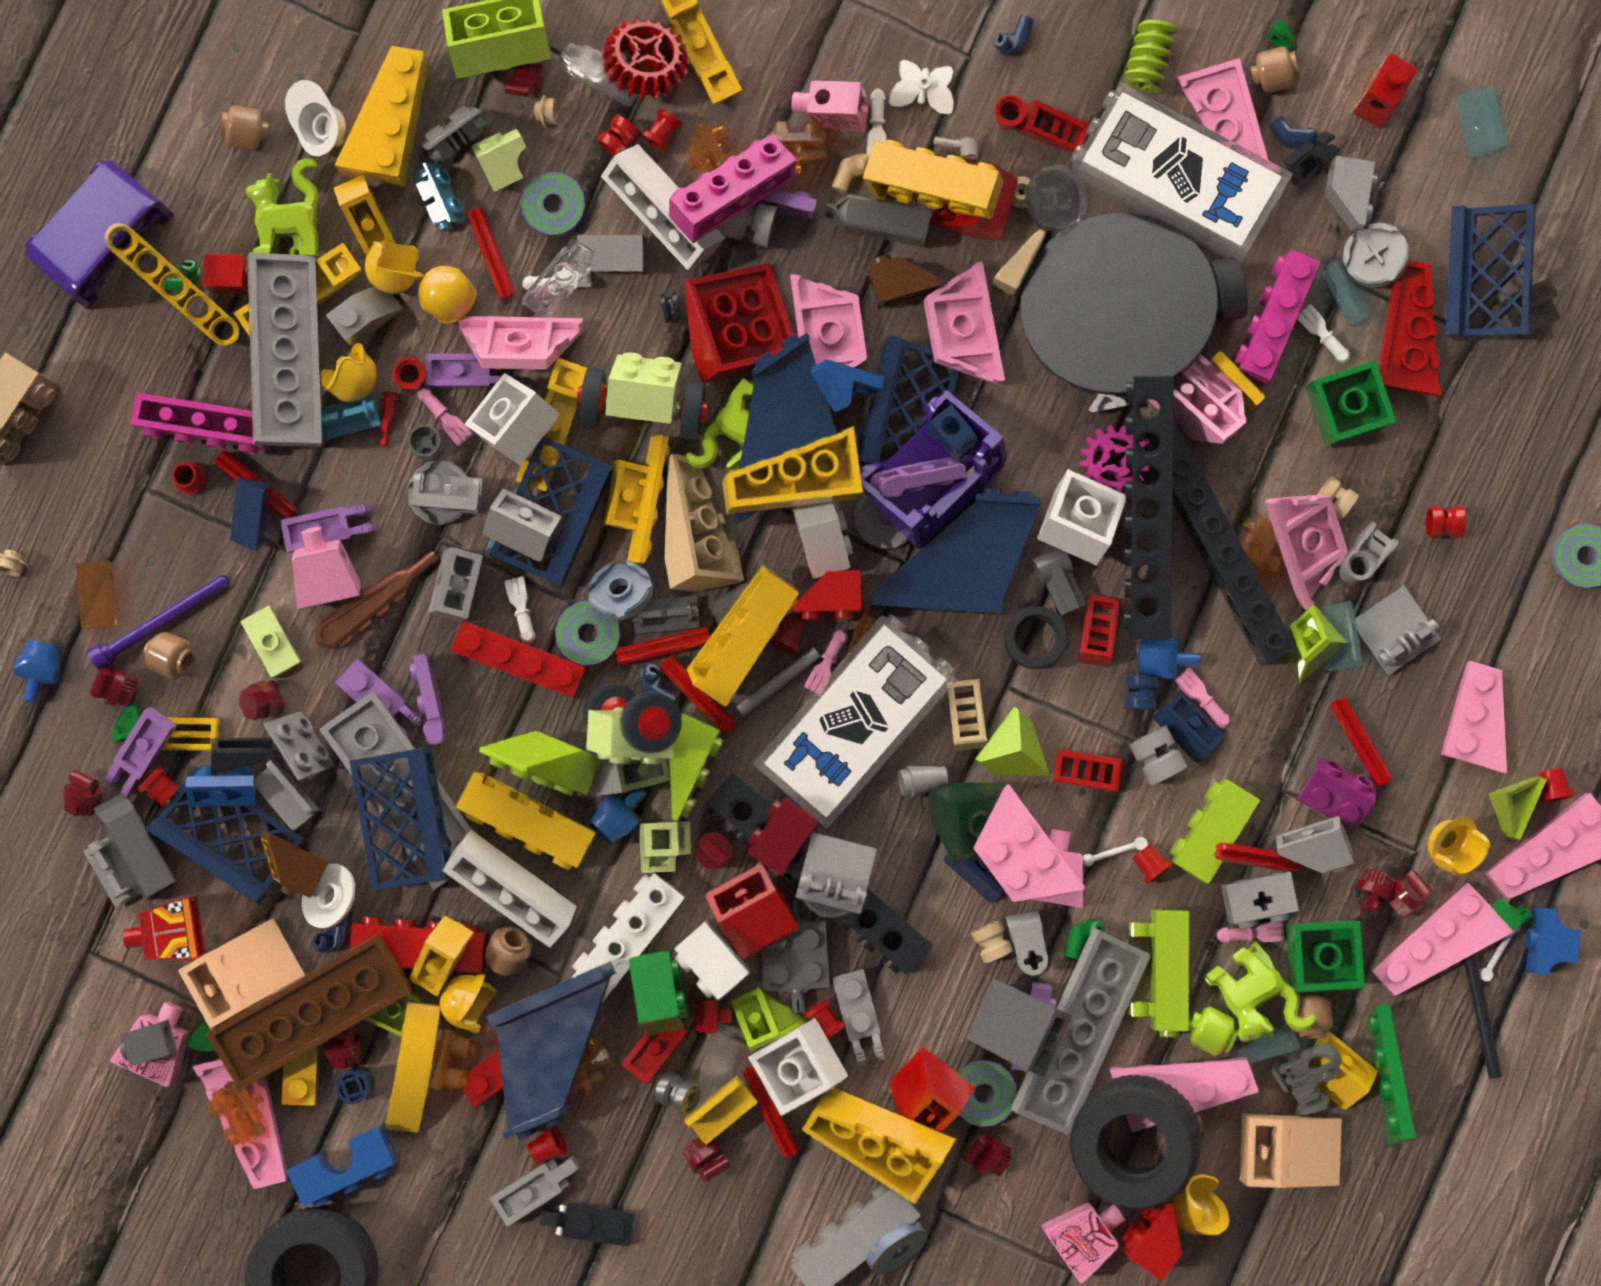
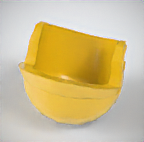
M373 242L374 244L365 260V273L369 282L377 290L387 294L402 293L408 290L415 281L424 276L423 273L415 270L418 260V249L415 246Z
M446 265L437 266L429 270L421 279L418 288L419 302L422 309L445 324H452L464 317L474 305L477 296L474 286L461 269Z
M359 342L353 345L347 357L341 356L337 360L335 372L331 369H323L319 374L321 387L336 399L346 403L365 399L373 391L378 378L375 363L366 354L364 347Z
M1460 817L1439 823L1432 830L1428 838V853L1434 864L1443 871L1452 873L1455 876H1465L1477 869L1486 859L1491 847L1489 840L1477 830L1474 820L1469 817Z
M485 974L459 975L451 979L444 987L440 998V1009L444 1018L450 1024L457 1028L472 1031L475 1034L480 1033L481 1026L477 1024L478 1019L492 998L497 994V989L491 984L484 982Z
M1204 1174L1193 1176L1184 1190H1181V1193L1175 1196L1173 1200H1169L1174 1206L1177 1226L1183 1231L1193 1235H1217L1225 1231L1229 1226L1228 1210L1222 1200L1212 1192L1216 1190L1219 1183L1215 1177Z

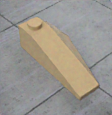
M677 454L668 456L665 564L670 589L696 592L741 583L744 581L737 546L734 540L729 542L722 525L726 522L722 513L717 514L710 500L712 491L702 468L699 469L691 466L687 462L686 456Z

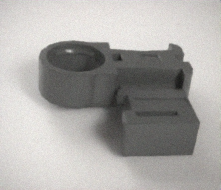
M1319 1044L1304 1050L1299 1059L1280 1064L1278 1059L1275 1061L1272 1074L1284 1092H1289L1291 1088L1292 1094L1300 1105L1298 1112L1300 1117L1327 1109L1330 1099L1326 1093H1321L1317 1086H1319V1082L1330 1081L1337 1076L1342 1058L1335 1048L1330 1045ZM1322 1056L1329 1059L1330 1062L1319 1067L1313 1062L1312 1058Z

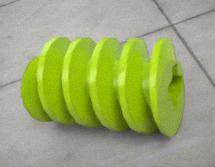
M1147 20L1138 25L1137 31L1139 34L1135 36V46L1132 47L1130 52L1132 58L1128 60V71L1125 72L1123 79L1125 83L1135 90L1156 94L1160 93L1162 89L1154 85V82L1162 83L1165 81V77L1158 73V70L1165 71L1169 67L1161 58L1168 59L1172 56V52L1166 49L1165 46L1172 47L1176 42L1168 34H1178L1179 28L1165 21Z

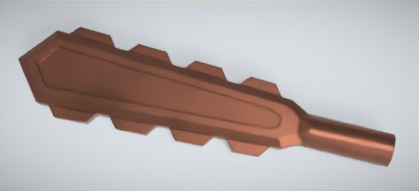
M432 550L406 570L397 571L394 574L386 573L380 577L379 584L376 586L370 584L361 590V596L358 598L351 597L341 603V609L338 611L331 610L323 615L320 623L316 625L315 644L336 649L338 646L345 647L353 640V634L356 631H364L372 624L374 616L385 614L389 610V604L392 601L399 602L406 596V590L410 587L412 581L440 561L439 557Z

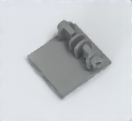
M464 105L449 116L452 121L446 126L440 127L438 124L423 135L426 140L421 143V146L428 151L432 148L428 155L435 164L440 160L443 163L455 153L446 141V137L457 151L460 150V147L450 135L454 131L465 145L468 144L458 128L463 130L470 141L484 132L482 129L487 126L480 115L474 118L481 112L479 109L472 106L468 108Z
M1404 585L1351 621V624L1387 675H1390L1441 640L1437 633L1440 630L1438 624L1433 619L1430 621L1427 619Z
M301 711L263 724L298 781L304 778H308L309 781L313 780L321 774L320 772L335 766L330 759L328 750L315 735L311 722L304 717Z
M812 832L796 897L860 914L865 901L877 849Z

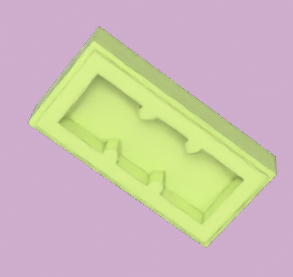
M268 605L240 621L271 678H276L302 663L271 606Z

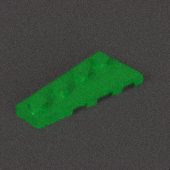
M1390 1004L1378 1005L1367 1016V1025L1370 1035H1373L1375 1049L1373 1050L1376 1068L1378 1069L1388 1147L1402 1145L1414 1139L1415 1133Z

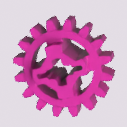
M1109 425L1106 429V434L1097 429L1094 432L1096 440L1088 437L1084 441L1089 449L1080 450L1079 455L1085 457L1086 460L1080 462L1078 467L1087 469L1084 477L1091 478L1095 482L1122 493V488L1126 489V481H1132V474L1130 475L1129 468H1126V448H1133V435L1128 436L1125 434L1126 426H1122L1118 432H1115L1113 426ZM1112 440L1121 441L1125 443L1127 446L1122 447L1115 445ZM1142 441L1140 442V445L1144 447L1146 445V442ZM1098 446L1101 456L1099 462L1094 465L1093 454ZM1125 454L1117 465L1112 464L1103 467L1111 456L1114 458ZM1150 467L1142 468L1140 473H1147ZM1101 475L1113 476L1118 482L1108 481L1102 478Z

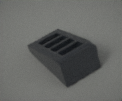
M272 738L211 739V774L279 759V749Z

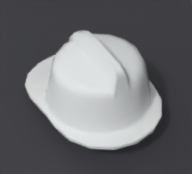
M308 80L294 83L288 90L285 99V110L288 119L304 150L312 156H323L329 153L333 147L344 143L345 118L340 110L331 105L325 92L319 85Z

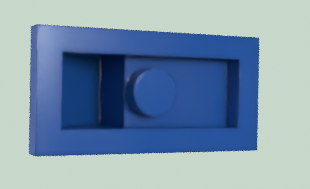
M826 359L811 368V375L835 412L848 407L851 403V396L868 398L869 395L883 389L884 376Z

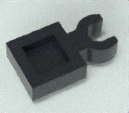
M1327 131L1322 132L1317 137L1315 144L1306 141L1283 160L1293 185L1302 188L1325 169L1323 161L1326 158L1332 159L1338 155L1340 148L1333 144L1328 145L1335 139L1333 134Z

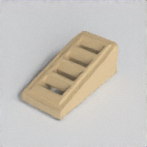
M1039 229L995 275L992 283L993 286L1013 296L1017 294L1044 241L1045 231Z
M979 679L947 682L954 750L963 751L984 748L987 744ZM974 692V697L955 699V694ZM971 705L976 707V710L958 712L956 707ZM977 718V723L958 725V720ZM979 732V735L960 737V734Z

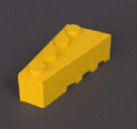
M391 46L335 163L342 176L356 178L364 175L366 180L405 187L429 62L423 51Z
M886 140L885 143L874 141L863 175L864 181L876 199L886 200L887 194L897 198L899 203L911 204L912 199H917L927 208L938 210L943 207V204H946L955 213L992 219L1003 185L999 171L990 164L978 163L976 166L968 164L964 159L954 155H947V158L935 156V153L931 150L921 147L916 148V151L906 149L903 144L893 140Z
M854 427L836 435L819 439L804 447L784 452L782 455L769 460L766 459L726 474L722 482L726 513L735 514L858 499L863 490Z
M762 565L686 669L693 685L726 707L767 642L777 632L785 614L788 615L795 608V604L798 602L796 597L799 594L797 589L772 570Z
M473 772L455 807L465 812V817L480 825H483L485 822L495 827L494 832L509 840L515 837L525 842L523 847L541 856L544 851L554 856L552 862L569 871L572 866L576 868L581 866L598 834L593 829L481 772Z
M834 1087L826 1091L802 1129L913 1204L916 1203L955 1141L950 1136Z

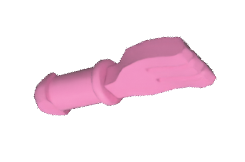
M427 387L419 388L418 398L420 401H423L435 415V419L440 418L442 420L445 432L458 447L461 446L463 442L473 435L472 432L458 417L447 413L448 408L443 406L431 389Z
M839 629L833 634L825 654H822L824 660L814 667L804 688L810 689V691L816 692L820 696L822 695L831 676V664H836V659L845 642L847 643L848 634L844 629Z
M1190 667L1175 679L1177 685L1189 698L1196 699L1201 703L1199 706L1205 709L1218 727L1226 728L1230 725L1228 714H1225L1213 700L1212 695L1209 696L1207 694L1205 685Z
M1284 921L1259 923L1254 928L1228 929L1225 927L1217 932V939L1223 943L1244 940L1251 942L1253 938L1261 942L1285 941Z

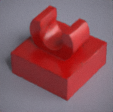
M696 997L694 1030L702 1033H717V1023H731L732 1010L718 1007L717 999Z

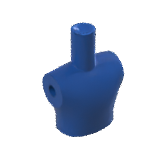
M1171 638V640H1140L1138 674L1159 677V679H1176L1178 666L1199 667L1200 656L1198 653H1179L1178 638Z
M27 639L25 648L14 665V675L28 680L23 700L36 703L41 683L56 684L61 674V666L59 664L61 647Z
M641 788L634 789L625 800H622L615 794H609L601 802L598 810L589 820V824L609 844L614 845L619 839L630 834L642 821L633 809L647 794Z

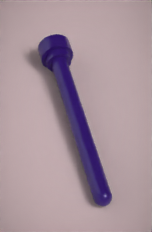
M220 575L110 645L107 643L102 646L100 644L95 645L87 650L90 660L98 670L100 668L108 669L112 667L113 661L117 660L116 656L226 588L230 584L229 577Z

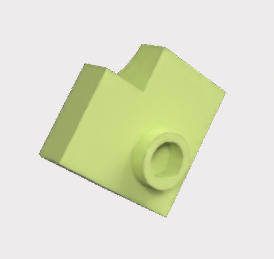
M517 129L503 136L499 132L471 146L494 192L523 178L518 168V157L527 147Z
M690 821L639 824L641 873L675 872L676 856L691 854Z

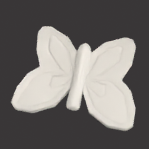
M903 60L900 63V76L902 80L895 84L890 93V105L896 107L908 105L919 94V104H924L927 96L930 106L936 111L943 114L952 113L954 101L947 85L951 81L953 69L946 66L936 68L931 73L928 68L923 69L921 72L917 65L908 60Z

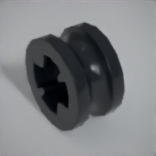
M676 291L672 292L669 297L660 294L665 322L670 323L672 318H676L678 321L682 320Z

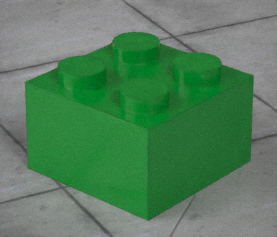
M1376 360L1315 379L1305 387L1326 448L1388 428L1397 422Z
M1348 919L1286 923L1290 985L1297 992L1365 988L1360 921Z
M669 951L630 957L629 964L638 1021L645 1035H656L685 1029L684 1019H688L690 1016L687 1000L684 998L683 992H679V987L684 986L681 966L679 967L676 959L672 960Z

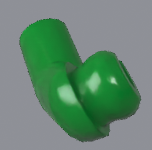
M1088 918L1072 926L1064 956L1079 960L1083 944L1087 942L1092 929L1096 928L1105 932L1104 924L1095 918Z

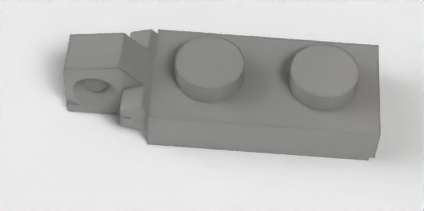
M574 1155L559 1165L555 1159L549 1162L546 1161L489 1199L506 1227L563 1192L564 1188L570 1184L566 1177L577 1171L580 1165Z

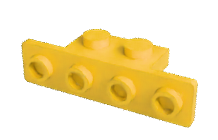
M665 435L651 436L645 466L622 460H616L614 464L603 524L633 531L627 561H632L633 563L644 564L651 553L652 542L650 535L658 517L656 503L664 485L662 477L663 466L670 454L669 437Z

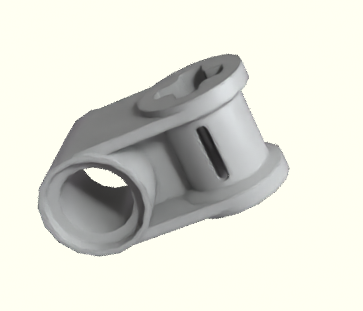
M1372 521L1361 532L1353 547L1338 566L1341 579L1348 584H1357L1368 579L1393 552L1399 541L1388 538L1376 528L1377 524ZM1352 560H1356L1362 565L1363 573L1361 576L1354 574L1351 570Z
M1038 909L1006 916L1007 928L1019 968L1029 975L1042 973L1048 965V955ZM1029 951H1033L1035 955L1041 956V961L1036 963V969H1032L1030 965L1024 964V959L1028 958Z

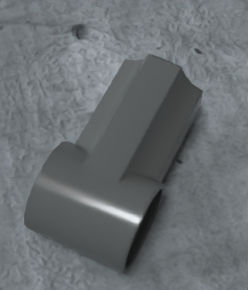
M1056 548L1032 559L1035 572L1042 585H1046L1059 616L1086 605L1072 574L1074 570L1067 552Z

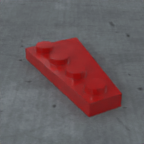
M1409 260L1404 273L1391 285L1378 369L1385 388L1440 397L1442 393L1441 384H1439L1438 379L1439 357L1438 354L1436 355L1435 336L1437 333L1436 322L1433 319L1432 306L1434 305L1430 263Z

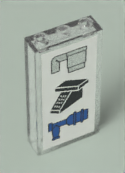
M1121 82L1116 92L1110 90L1102 105L1105 111L1100 119L1095 117L1086 132L1089 138L1085 145L1079 144L1070 159V162L1073 163L1072 175L1150 217L1167 222L1182 231L1190 239L1226 258L1235 257L1240 265H1242L1286 190L1293 173Z
M892 614L888 618L881 615L753 763L757 769L809 814L817 818L818 822L827 829L957 680L952 675L955 669L943 658L936 662L927 653L931 648L920 638L915 636L911 640L902 632L906 626Z

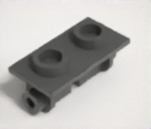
M697 596L650 600L644 610L632 617L635 634L700 628Z

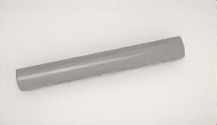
M811 647L740 703L737 709L745 717L821 656L814 647Z

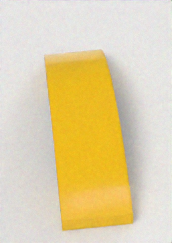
M660 0L676 35H682V44L687 45L688 59L713 105L742 92V88L729 62L726 61L699 7L698 0Z
M344 243L316 260L318 263L315 265L317 306L344 287L362 271ZM248 303L234 312V314L250 337Z
M557 358L547 387L549 390L545 401L559 412L560 416L554 422L552 429L544 437L566 445L579 406L577 405L578 387L583 385L587 367ZM545 444L540 458L546 469L558 464L561 458L557 449ZM532 454L521 464L516 478L517 482H521ZM538 463L533 473L541 471ZM556 469L547 473L550 483L552 482ZM543 475L530 479L529 486L548 491Z
M407 1001L385 1129L418 1133L432 1066L440 1005Z

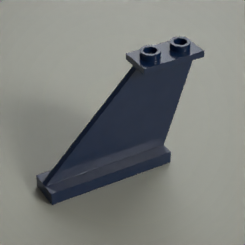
M796 333L780 344L783 348L773 356L770 352H767L753 362L756 367L752 370L751 376L755 381L739 469L766 459L769 460L782 455L784 452L804 447L819 439L837 434L827 399L811 375V368L816 365L809 342L810 337L807 333L801 337H798ZM758 511L730 515L735 523L739 525Z
M983 489L982 494H976L974 503L872 592L871 607L1001 615L1003 613V598L1042 504V498L1034 497V492L1015 491L1014 496L1001 495V490Z
M611 961L486 1016L491 1028L497 1026L508 1129V1131L502 1133L504 1139L517 1135L518 1140L524 1139L537 1133L535 1126L542 1123L545 1124L546 1128H550L565 1121L563 1114L574 1109L571 1103L567 1104L610 978L616 974Z

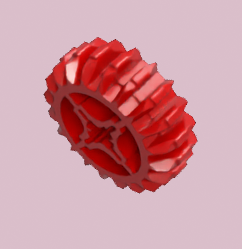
M635 16L632 24L623 20L620 28L614 27L610 36H607L601 56L603 59L604 73L608 74L609 83H617L618 92L626 89L628 90L629 98L635 93L640 95L642 101L646 98V95H650L656 101L659 93L668 97L671 90L677 91L680 82H683L685 79L686 69L689 65L687 45L682 44L681 34L674 35L673 26L664 28L662 20L657 24L651 23L649 16L645 22H640ZM621 53L627 57L626 61L630 63L629 65L624 61ZM661 53H663L666 56V58L669 61V64L666 61H664L665 57L662 56Z

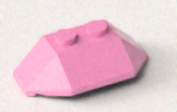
M1200 354L1193 362V365L1174 380L1173 419L1178 428L1191 440L1223 444L1246 424L1242 390ZM1148 399L1158 410L1160 409L1159 404L1155 400Z

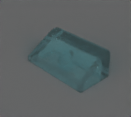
M1493 84L1457 95L1455 98L1469 157L1474 158L1498 153L1507 147V139Z
M1333 261L1328 263L1321 270V275L1348 325L1353 327L1370 318L1371 314L1343 262Z
M1351 601L1318 607L1347 642L1325 662L1326 670L1336 671L1363 666Z
M1284 1021L1271 1025L1274 1034L1272 1038L1265 1036L1259 1040L1243 1042L1237 1035L1229 1055L1230 1059H1247L1250 1064L1296 1051L1301 1047L1294 1032Z

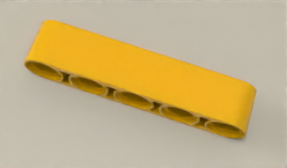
M117 223L107 229L105 232V242L109 249L210 339L222 346L231 345L237 340L239 336L237 323L126 224ZM121 230L128 232L130 235L129 244L124 248L115 247L112 242L113 235ZM147 253L154 255L156 259L154 268L148 271L141 270L138 266L139 258ZM172 276L178 277L181 281L180 289L175 293H167L164 290L165 280ZM195 299H202L206 303L205 311L197 316L190 314L189 305ZM222 321L229 322L231 327L229 334L225 337L215 336L214 328L216 324Z

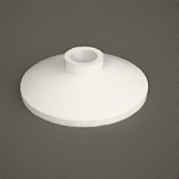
M328 864L311 898L302 895V911L309 924L317 928L326 929L335 926L347 915L355 896V882L351 872L342 865Z

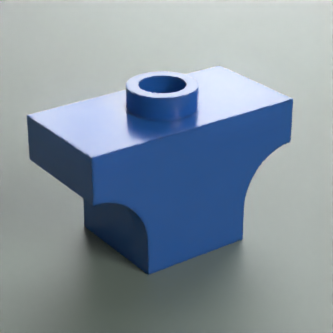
M1534 906L1531 929L1527 930L1525 936V947L1528 949L1526 972L1549 976L1551 968L1559 962L1577 963L1581 930L1564 926L1558 919L1556 909Z

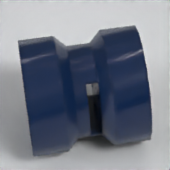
M1126 675V686L1129 688V692L1125 698L1124 708L1157 710L1158 700L1155 698V690L1159 687V677Z
M352 1068L342 1074L337 1080L336 1093L343 1102L357 1104L373 1092L375 1085L374 1077L365 1068Z

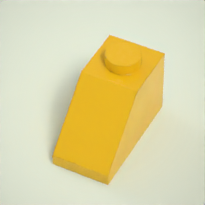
M364 175L334 187L339 205L366 257L374 241L396 244Z
M444 915L426 940L409 980L438 997L465 952L473 932L465 928L461 923L455 922Z

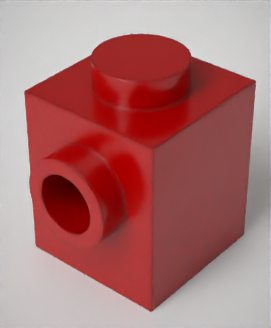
M204 254L203 287L210 293L249 294L248 259L244 255Z

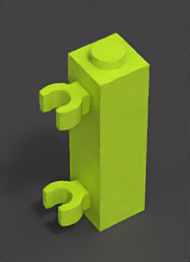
M1151 909V923L1129 922L1130 936L1151 937V1002L1130 1001L1128 1015L1133 1017L1151 1016L1150 1028L1159 1031V1036L1179 1037V1031H1189V911Z

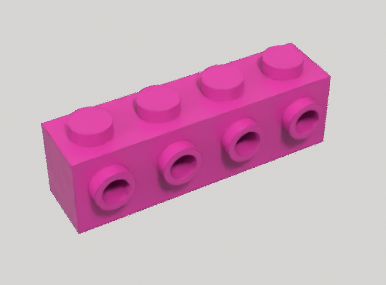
M773 134L763 140H757L741 154L729 157L723 165L712 172L708 171L702 174L696 182L688 187L676 190L669 198V218L692 243H695L795 179L797 159Z
M1292 249L1284 257L1278 256L1271 271V274L1275 275L1271 287L1266 285L1259 299V303L1262 304L1258 316L1254 314L1248 325L1246 333L1250 334L1246 345L1241 344L1234 359V362L1238 364L1237 368L1251 382L1264 387L1271 380L1321 261Z
M136 392L131 425L140 429L142 436L162 439V434L174 436V441L186 444H194V439L207 441L206 446L217 449H226V444L239 446L238 451L249 454H258V449L269 451L270 445H253L252 411Z

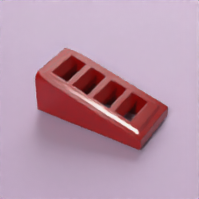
M1036 99L1026 104V117L1018 126V133L1072 154L1081 155L1091 124ZM1039 114L1040 116L1038 122L1036 124V127H1034L1033 123L1035 121L1036 115ZM1048 118L1052 119L1048 132H1045V125ZM1060 123H1064L1065 125L1059 138L1056 134ZM1072 127L1077 128L1073 142H1068Z
M1094 594L1088 595L1078 662L1103 667L1110 666L1113 657L1121 599ZM1093 608L1112 610L1111 615L1093 612ZM1091 621L1110 623L1109 627L1092 625ZM1089 634L1106 636L1107 641L1089 638ZM1087 647L1102 649V650H1105V652H1104V651H1098V650L1087 649Z
M1058 749L1053 782L1120 792L1125 760ZM1068 757L1073 758L1071 777H1065ZM1081 760H1086L1084 779H1078ZM1094 762H1100L1097 782L1091 781ZM1107 764H1113L1110 784L1105 783Z

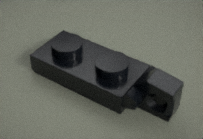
M569 1202V1204L561 1203L560 1210L543 1208L540 1225L557 1227L556 1234L566 1238L629 1247L635 1211Z

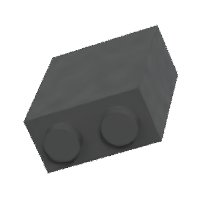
M994 979L991 986L985 992L984 1002L978 1015L971 1023L967 1039L1029 1072L1044 1077L1072 1016L1009 984Z

